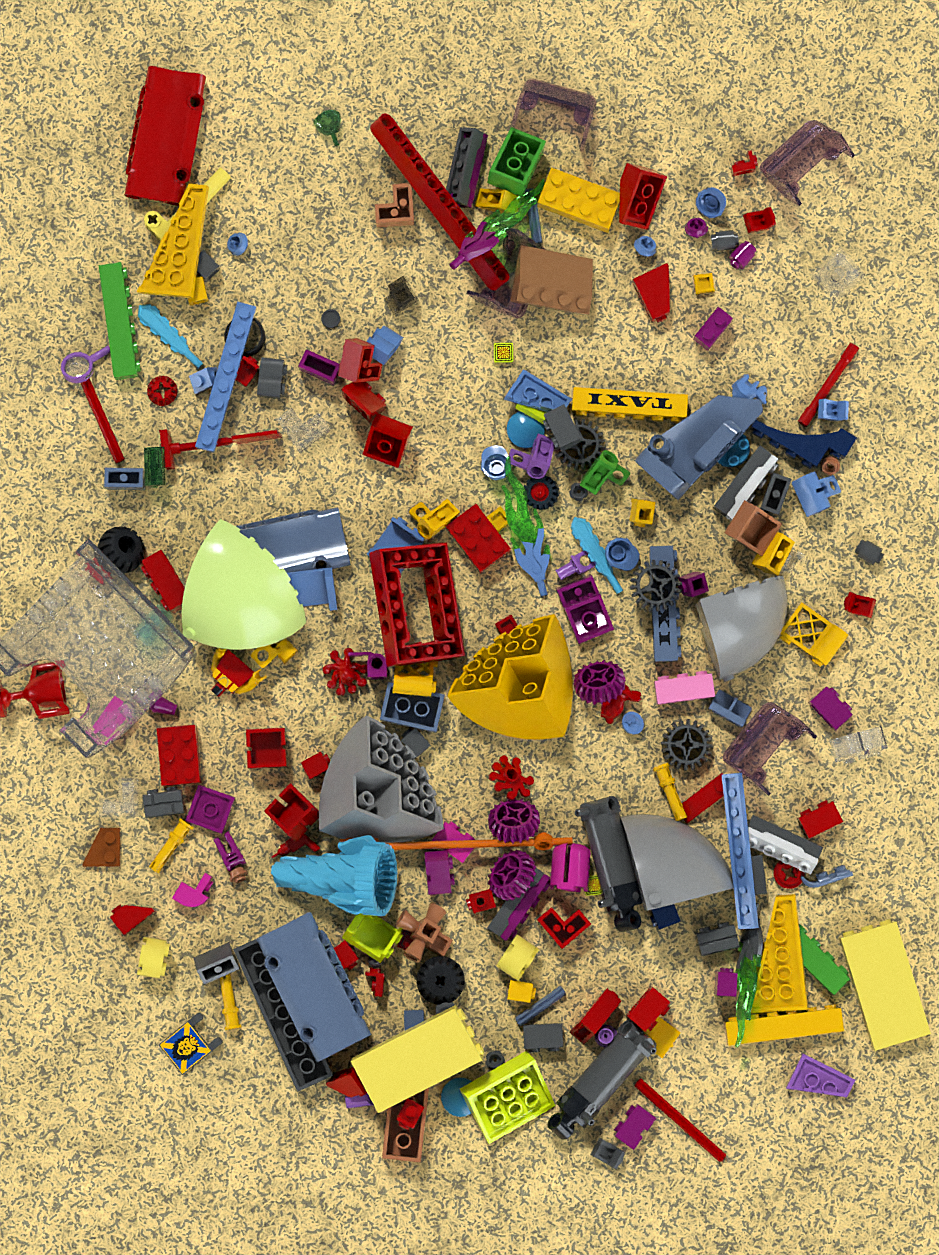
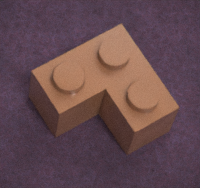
M410 183L392 184L394 203L375 204L376 227L414 225L412 186Z

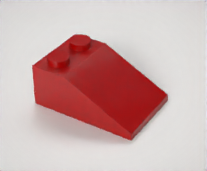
M626 163L620 179L619 223L648 230L667 176L650 168Z
M352 382L341 389L343 398L370 424L374 421L377 413L381 414L387 408L386 400L379 393L375 395L371 391L372 387L367 382Z

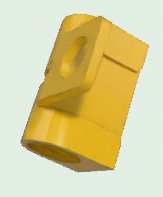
M448 499L444 500L432 511L422 502H419L409 510V514L418 522L417 530L424 539H430L440 532L445 526L456 519L460 513ZM422 509L426 514L423 517H419L416 514V510Z
M285 638L279 642L255 649L251 653V658L261 668H265L276 656L286 664L298 650ZM265 650L268 652L269 657L266 661L258 659L259 651Z

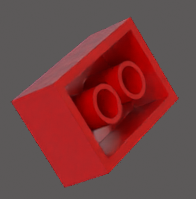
M474 504L445 526L448 533L480 574L511 551L509 545L477 504Z
M159 550L141 561L143 563L141 569L148 579L151 578L153 580L151 586L157 595L161 594L163 599L160 602L167 612L171 611L174 614L182 609L185 587L165 553Z
M197 725L157 728L161 786L202 783Z

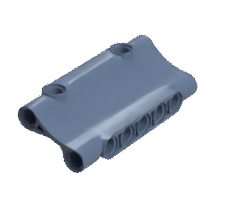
M338 507L320 512L318 510H308L236 526L241 529L240 533L247 538L253 537L262 550L264 548L267 549L275 558L274 563L279 569L283 568L286 573L330 567L336 569L351 565ZM319 560H323L326 562L323 566H318L316 564V562Z
M309 912L256 940L266 958L265 967L286 1006L300 1038L308 1043L316 1062H319L372 1034L365 1020L362 1019L364 1009L327 934L322 930H318L319 927L312 913Z

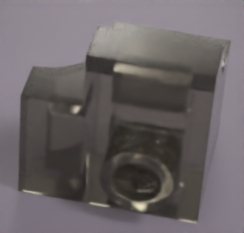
M405 276L387 285L390 289V295L384 299L393 315L400 313L419 301Z

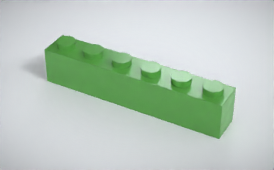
M121 262L98 265L115 380L138 377V372H141L140 361H136L135 353H138L137 341L133 342V335L136 334L135 324L131 323L130 316H133L132 304L128 305L127 297H131L129 286L125 284V279L128 278L127 267H123Z

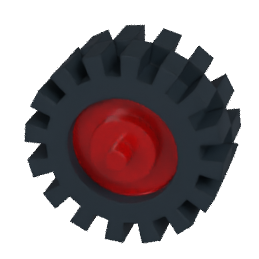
M544 476L540 479L532 478L526 481L527 484L523 487L525 488L523 495H525L524 500L528 502L529 506L539 510H546L549 507H553L555 502L557 503V496L560 494L558 493L559 487L551 477Z

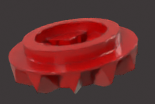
M159 375L153 378L147 388L149 399L159 406L171 404L178 393L176 383L168 376ZM160 383H162L164 388L169 389L164 392V398L159 392H154L160 389Z
M779 861L775 865L773 872L775 881L786 889L799 886L802 883L801 876L804 877L805 873L793 867L792 873L796 878L788 877L785 881L786 874L782 869L789 870L792 866Z

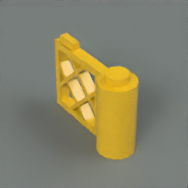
M801 602L784 625L780 639L788 645L793 643L813 658L811 661L821 667L822 665L827 666L849 635ZM802 608L809 613L810 620L799 622L798 614ZM821 621L827 625L822 632H814L813 622ZM811 623L812 633L801 635L800 625ZM797 625L798 636L791 637L785 633L789 626ZM813 636L814 644L809 650L803 645L802 638Z
M438 661L427 662L426 664L418 663L416 665L419 667L416 669L410 667L412 664L395 666L393 693L431 697V694L436 692L433 670L434 667H438ZM403 669H406L409 673L405 674L398 672ZM425 671L429 676L420 675L419 673Z

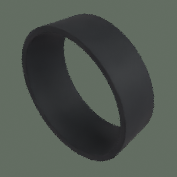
M254 318L253 321L258 324L261 330V339L254 349L243 352V356L246 357L257 354L265 343L264 328ZM231 322L227 325L226 330H225V333H224V341H225V343H226V339H227V330H228L229 326L231 325Z

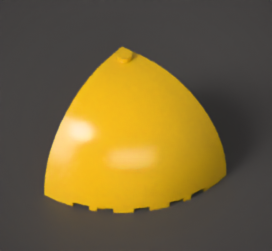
M552 614L533 619L531 624L522 626V624L517 625L509 634L504 632L493 639L494 643L488 648H481L473 656L474 660L462 668L464 672L459 678H455L450 687L447 697L452 704L467 718L490 731L509 737L530 740L565 737L572 709L573 679L567 643L556 615Z

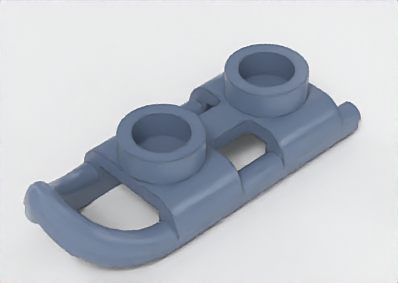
M845 865L835 867V872L827 874V871L817 873V881H808L803 876H801V880L806 886L817 888L853 876V872L850 869L847 870Z

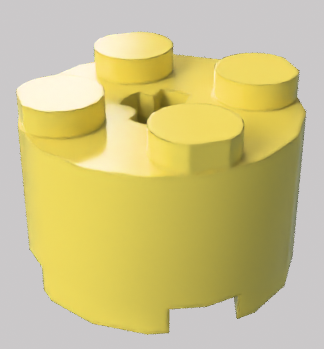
M516 935L496 966L519 981L539 949L519 935Z
M143 937V942L146 945H142L138 967H142V970L138 969L137 975L160 979V976L165 975L167 963H163V959L168 957L170 944L166 943V940Z

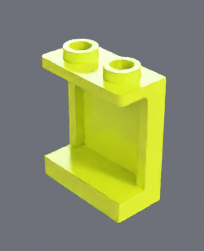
M359 913L355 916L342 938L381 963L384 957L388 959L394 951L391 948L394 943L398 945L403 937V934H401L403 929H396L378 916Z

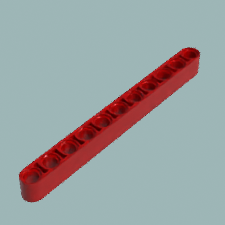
M382 114L371 124L370 130L460 250L464 238L471 237L472 239L477 231L395 120L389 114ZM492 250L468 261L490 290H498L509 280L508 271Z

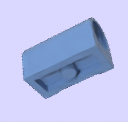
M814 471L791 482L807 517L831 507L828 497L841 493L834 475L819 480ZM830 481L833 483L835 490L831 488Z

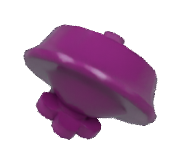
M692 218L685 226L686 234L696 238L705 235L708 231L707 224L701 218Z

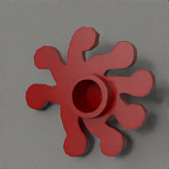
M351 648L344 650V660L339 658L338 651L333 650L330 653V658L336 663L323 667L325 675L330 674L331 670H335L331 680L327 682V687L334 689L337 685V679H339V688L336 690L338 696H343L346 693L345 685L348 686V692L354 694L357 691V687L352 682L355 680L360 687L367 685V680L361 678L358 672L354 671L358 670L363 674L367 673V665L351 662L350 657H348V653L354 652Z
M502 755L499 758V763L495 762L492 764L493 772L488 776L490 781H498L494 785V790L500 792L502 789H511L512 791L508 792L506 796L509 800L516 798L518 790L522 797H528L531 794L530 790L525 789L523 784L531 786L534 783L533 777L528 776L525 778L521 775L522 772L519 766L521 760L519 758H513L510 764L508 757Z

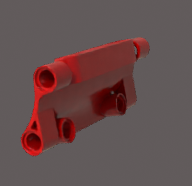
M148 66L145 85L142 87L139 96L127 160L126 175H128L124 196L132 199H149L180 206L179 203L185 193L186 184L191 175L204 105L205 75ZM191 98L196 103L195 107H193L190 103ZM177 172L182 175L181 181L176 176Z

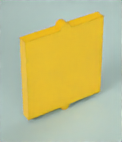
M658 1017L656 1019L658 1022L651 1031L647 1029L645 1033L656 1042L657 1051L655 1054L663 1058L670 1047L674 1046L673 1043L681 1032Z

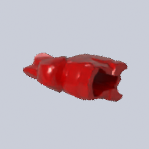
M625 684V690L622 691V695H617V700L611 699L610 703L607 701L603 702L600 716L605 718L608 724H612L614 719L623 712L626 700L633 702L641 701V692L630 690Z

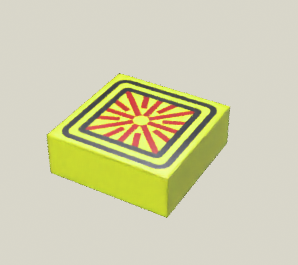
M494 343V363H513V343Z
M589 876L588 892H585V895L601 894L598 876Z

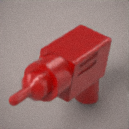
M303 834L297 842L290 838L281 844L277 853L272 858L278 855H287L290 852L294 853L305 845L313 852L318 851L320 847L306 834Z

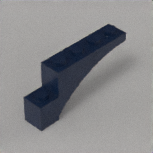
M755 420L750 428L753 430L752 434L760 439L765 437L769 440L771 446L776 449L781 447L786 450L785 454L793 459L795 457L802 460L801 464L809 469L818 466L827 450L830 451L829 454L838 460L840 458L844 459L857 437L842 428L833 433L801 435L774 429Z

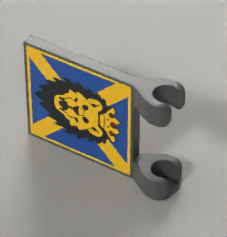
M200 1012L159 1044L160 1048L182 1075L223 1043V1040L217 1037L207 1044L194 1028L204 1018Z

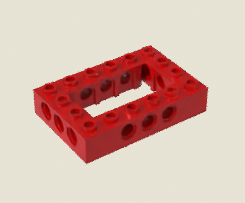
M447 542L384 548L370 552L369 557L387 667L452 660L465 656ZM423 567L434 641L405 645L410 640V631L407 629V612L404 610V593L401 591V574L398 569Z

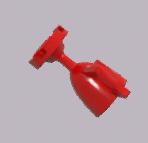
M56 661L34 665L29 683L22 691L10 693L6 688H3L0 680V718L7 717V707L12 700L25 699L31 703L38 719L69 714L70 710L66 706V692L62 671L66 666L65 662ZM49 671L40 676H37L38 672ZM39 706L59 708L40 711Z

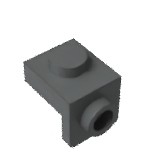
M599 1138L590 1155L617 1169L623 1161L625 1152Z

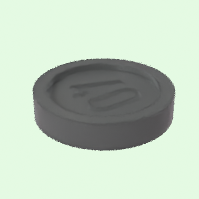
M328 309L322 314L321 321L325 327L335 328L340 323V315L336 310Z

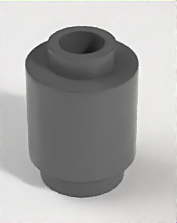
M733 230L711 234L712 250L735 249V245H739L738 233L734 234Z
M862 539L855 550L859 558L871 565H874L875 562L879 564L884 556L881 553L883 549L868 540Z

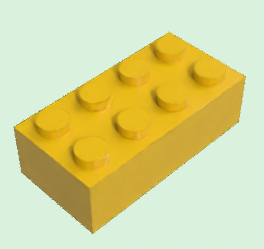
M551 167L537 207L608 233L620 203V193Z

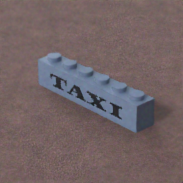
M650 546V566H652V560L656 561V565H659V561L663 560L662 567L670 563L668 570L671 571L674 568V562H677V550H673V546ZM676 569V571L673 573V576H675L676 574H678V570H677V569ZM653 571V573H655V576L659 579L668 578V576L661 571ZM653 580V585L651 586V588H656V590L659 591L658 588L661 584H656V582ZM671 583L662 587L664 598L670 595ZM651 593V600L659 601L656 595ZM673 598L671 600L674 605L670 606L666 603L667 610H664L662 605H660L659 612L656 611V606H653L654 663L677 662L678 657H681V646H677V638L681 637L680 627H677L676 619H680L679 607H676V601Z

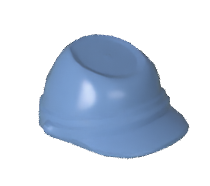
M707 188L698 192L696 206L704 216L715 218L722 215L726 206V197L717 188Z
M495 445L483 450L481 455V471L488 478L496 481L504 479L509 474L511 464L507 462L508 453L506 449Z
M614 538L605 548V556L611 567L630 571L635 568L639 561L640 554L637 548L627 538Z

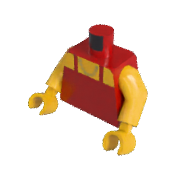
M217 648L212 658L211 671L213 673L212 676L218 682L211 691L218 697L226 689L232 694H242L252 691L261 681L267 678V675L260 677L259 672L262 669L254 672L229 649Z

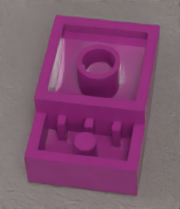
M591 574L556 588L578 644L614 630L601 594Z

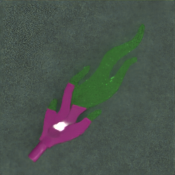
M542 179L535 189L524 194L523 197L519 196L514 199L502 214L497 209L487 216L478 226L475 235L472 231L469 232L462 242L458 257L449 266L455 270L464 261L467 262L472 258L480 256L496 246L508 235L507 230L518 224L528 210L538 203L535 196L543 190L545 180Z

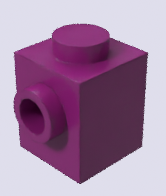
M695 571L678 578L682 582V585L678 587L681 589L683 596L695 597L709 591L705 574Z

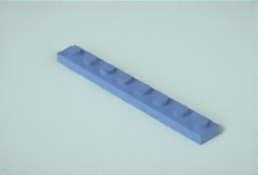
M237 302L195 445L198 449L215 452L256 306Z
M742 773L722 774L738 929L759 928Z

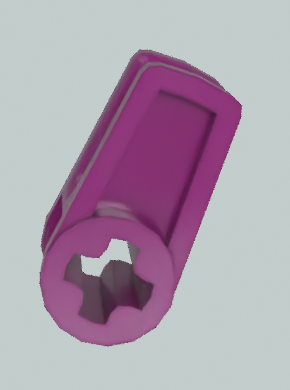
M228 831L224 836L226 838L225 841L228 842L231 848L230 853H227L225 845L222 844L220 838L217 837L213 840L227 870L231 872L232 868L240 864H246V860Z

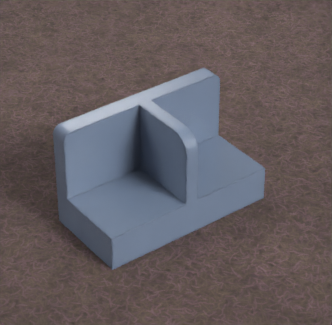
M718 690L708 710L742 728L752 707L741 702L738 698Z

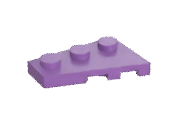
M802 1053L786 1089L847 1097L855 1079Z

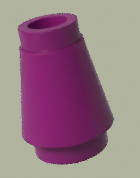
M152 694L148 709L152 710L153 713L173 716L177 708L176 704L158 694L157 696Z

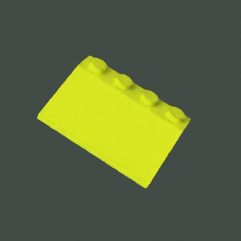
M527 1051L460 1088L461 1094L488 1144L556 1106L535 1059Z

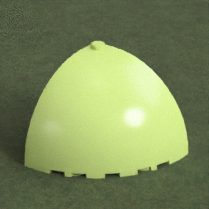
M220 519L202 543L187 578L182 602L183 636L208 646L223 649L259 648L279 642L301 629L306 624L303 604H299L296 597L299 593L289 583L290 577L283 568L279 569L274 563L275 558L265 548L262 550L253 537L247 538L240 533L241 529Z

